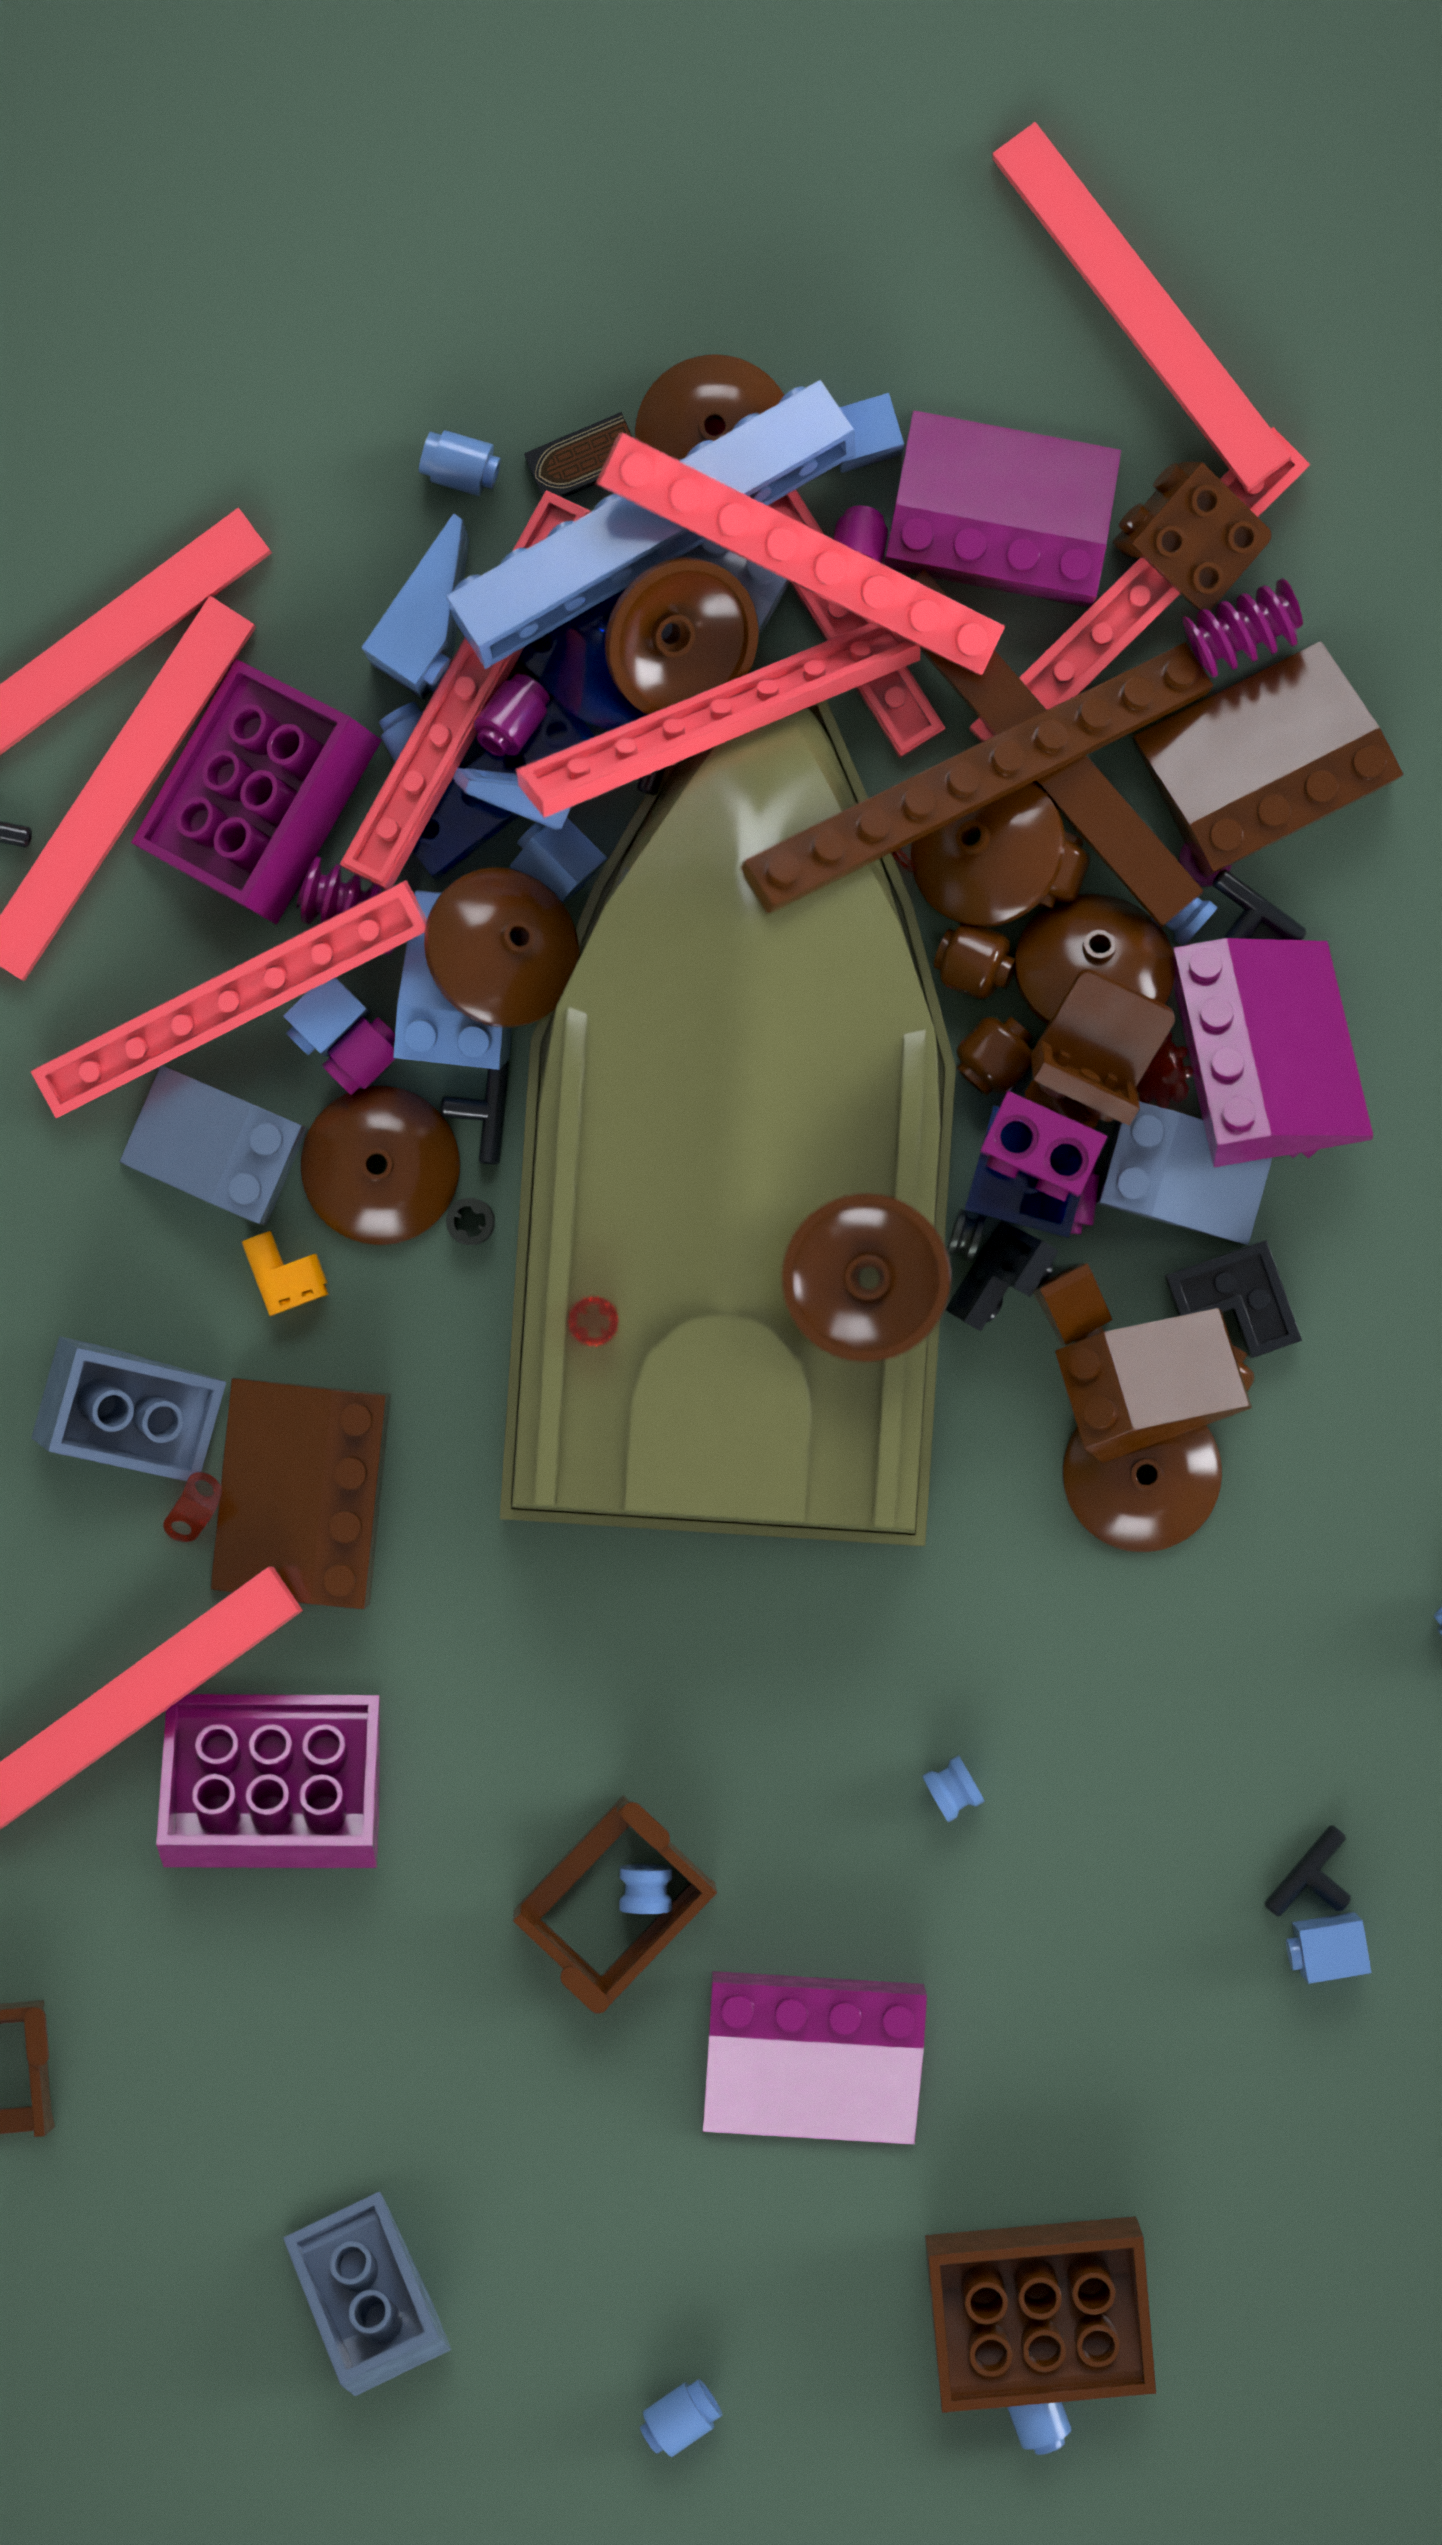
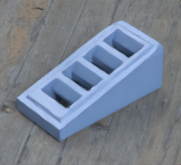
M457 768L453 776L455 783L465 793L555 830H558V828L562 829L571 809L569 807L544 818L518 786L517 774Z

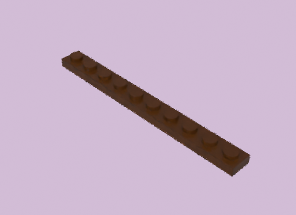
M1184 642L745 859L740 869L763 907L770 914L1207 695L1214 685L1187 643Z

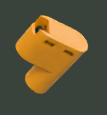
M271 1231L241 1242L269 1317L329 1295L325 1286L328 1282L317 1253L284 1265Z

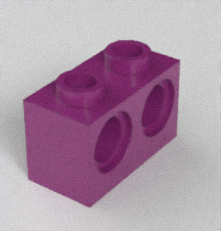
M1007 1091L980 1153L989 1156L985 1166L1013 1179L1016 1178L1019 1170L1039 1179L1035 1189L1065 1202L1068 1193L1077 1197L1081 1195L1107 1136ZM1009 1123H1021L1029 1129L1032 1140L1026 1151L1012 1153L1003 1147L1000 1134L1002 1129ZM1069 1145L1078 1151L1081 1164L1075 1174L1062 1176L1053 1170L1050 1164V1156L1057 1146Z

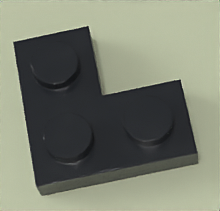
M1000 1221L945 1311L973 1328L982 1331L985 1324L993 1320L999 1313L1003 1304V1295L1009 1286L1031 1297L1034 1290L1045 1283L1052 1271V1261L1059 1251L1043 1240Z
M1267 1240L1164 1275L1178 1316L1219 1308L1221 1312L1232 1309L1249 1358H1254L1302 1341Z

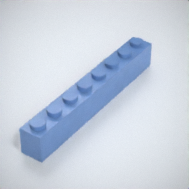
M821 380L807 388L800 386L792 389L782 397L779 404L762 414L753 413L744 417L734 426L731 432L717 440H706L697 444L689 451L687 457L679 462L768 506L856 454L854 429ZM612 494L602 499L595 506L594 511L577 521H565L557 525L549 532L547 538L528 549L518 548L504 557L499 566L487 573L465 578L455 587L454 592L446 597L454 621L484 668L487 669L628 587L633 580L647 569L664 561L676 559L706 542L707 539L617 494Z

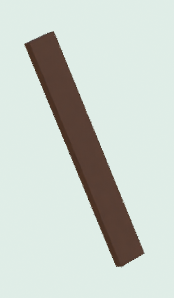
M925 569L913 579L948 597ZM920 647L921 652L994 736L1047 711L995 650L983 675H976ZM1086 755L1034 781L1050 796L1058 810L1161 928L1203 894L1204 890Z

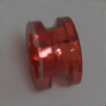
M591 1296L581 1299L574 1305L570 1311L568 1323L570 1331L576 1340L584 1345L598 1346L613 1338L618 1329L619 1318L617 1310L611 1302L602 1297ZM588 1305H599L600 1314L610 1318L608 1330L603 1327L600 1328V1331L603 1333L602 1336L589 1337L588 1329L578 1326V1316L580 1312L585 1315L588 1313L585 1309Z

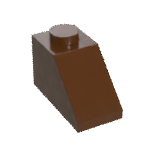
M1078 1263L1046 1280L1043 1285L1036 1288L1033 1292L1061 1345H1067L1073 1341L1076 1343L1105 1332L1102 1325L1113 1320L1087 1263Z

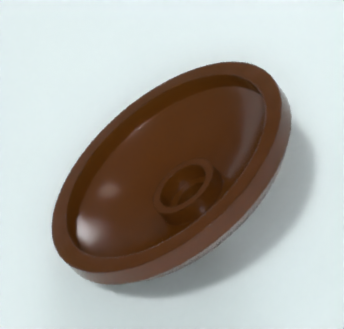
M720 354L693 357L669 368L649 388L642 400L636 418L635 439L680 461L686 458L689 451L697 444L706 440L715 441L731 432L734 426L744 417L753 413L762 414L776 406L784 394L767 373L748 361ZM711 419H718L724 423L725 430L720 435L712 436L706 432L705 424Z
M676 558L647 569L624 590L609 619L605 652L608 669L614 684L630 704L649 715L748 674L754 662L758 645L756 610L749 593L742 583L729 571L712 562L698 558ZM671 623L672 632L670 636L662 640L661 633L663 628Z
M1032 782L912 842L911 866L916 884L924 898L934 909L957 923L975 927H992L1011 922L1033 909L1046 896L1056 881L1065 852L1063 821L1054 801L1038 784ZM975 831H981L979 842L969 846L968 840L970 835Z
M485 868L462 876L440 894L432 906L426 922L424 933L425 956L436 986L448 1002L461 1013L477 1022L493 1027L513 1028L525 1026L542 1019L554 1011L579 959L577 932L573 920L562 901L541 881L513 869ZM510 931H515L521 936V947L512 943L509 936Z
M1081 894L1072 902L1063 903L1056 901L1053 910L1042 909L1031 919L1021 934L1014 966L1017 986L1030 1010L1047 1025L1050 1023L1076 976L1084 969L1094 970L1165 1005L1171 994L1175 978V967L1172 957L1173 949L1163 929L1151 920L1152 917L1138 906L1117 897L1102 894ZM1100 945L1105 947L1107 952L1096 953L1090 947Z
M371 1086L365 1090L360 1088L353 1095L346 1093L337 1098L314 1120L302 1148L301 1177L305 1193L313 1209L334 1231L361 1243L373 1245L396 1244L424 1233L446 1212L454 1198L459 1183V1149L448 1122L428 1101L412 1092L396 1087ZM375 1154H381L387 1160L386 1170L379 1175L372 1174L368 1169V1161Z
M870 1193L853 1194L837 1198L824 1204L809 1215L794 1233L788 1245L782 1270V1287L786 1305L791 1317L802 1333L812 1343L829 1354L859 1362H875L890 1359L909 1351L923 1341L934 1329L944 1312L951 1284V1271L946 1248L938 1232L928 1219L912 1206L900 1200ZM867 1267L875 1268L880 1275L878 1285L872 1289L863 1287L859 1279L860 1273Z
M1206 1425L1104 1463L1084 1449L1078 1427H1076L1064 1453L1062 1479L1070 1508L1079 1522L1091 1534L1115 1548L1133 1552H1152L1179 1544L1193 1535L1204 1524L1214 1509L1219 1496L1222 1481V1465L1218 1446ZM1144 1464H1150L1155 1469V1478L1149 1484H1141L1137 1480V1470Z

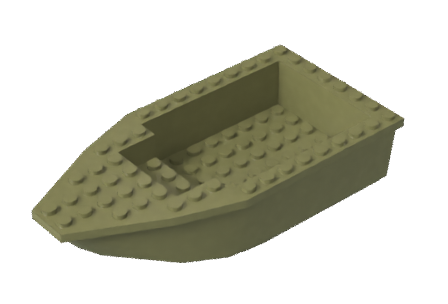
M827 700L695 754L691 759L681 760L665 768L658 793L654 796L645 795L592 887L576 926L579 942L578 962L556 1009L538 1020L531 1037L500 1519L910 1546L926 1545L940 1320L923 1341L899 1356L875 1362L846 1360L822 1350L802 1333L787 1308L782 1287L783 1262L794 1233L815 1210L840 1197L870 1193L895 1198L912 1206L928 1219L941 1237L944 1246L946 1233L956 1065L914 906L892 853L770 914L767 913L740 869L745 859L868 799ZM873 1267L863 1269L859 1277L860 1283L867 1289L876 1287L880 1280L878 1271Z

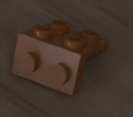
M1203 462L1173 463L1157 477L1153 484L1156 491L1144 505L1141 503L1135 505L1125 514L1118 525L1122 531L1112 543L1126 557L1144 558L1194 608L1199 611L1202 609L1211 610L1270 542L1271 531Z
M1084 969L1080 971L1031 1053L1034 1081L1037 1082V1085L1045 1093L1052 1097L1065 1099L1068 1096L1084 1104L1088 1112L1103 1121L1112 1122L1113 1119H1116L1130 1126L1140 1109L1136 1086L1174 1025L1175 1016L1173 1010L1094 970Z

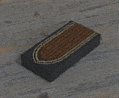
M622 412L524 453L541 497L547 490L565 498L596 484L618 434L624 433L632 437Z

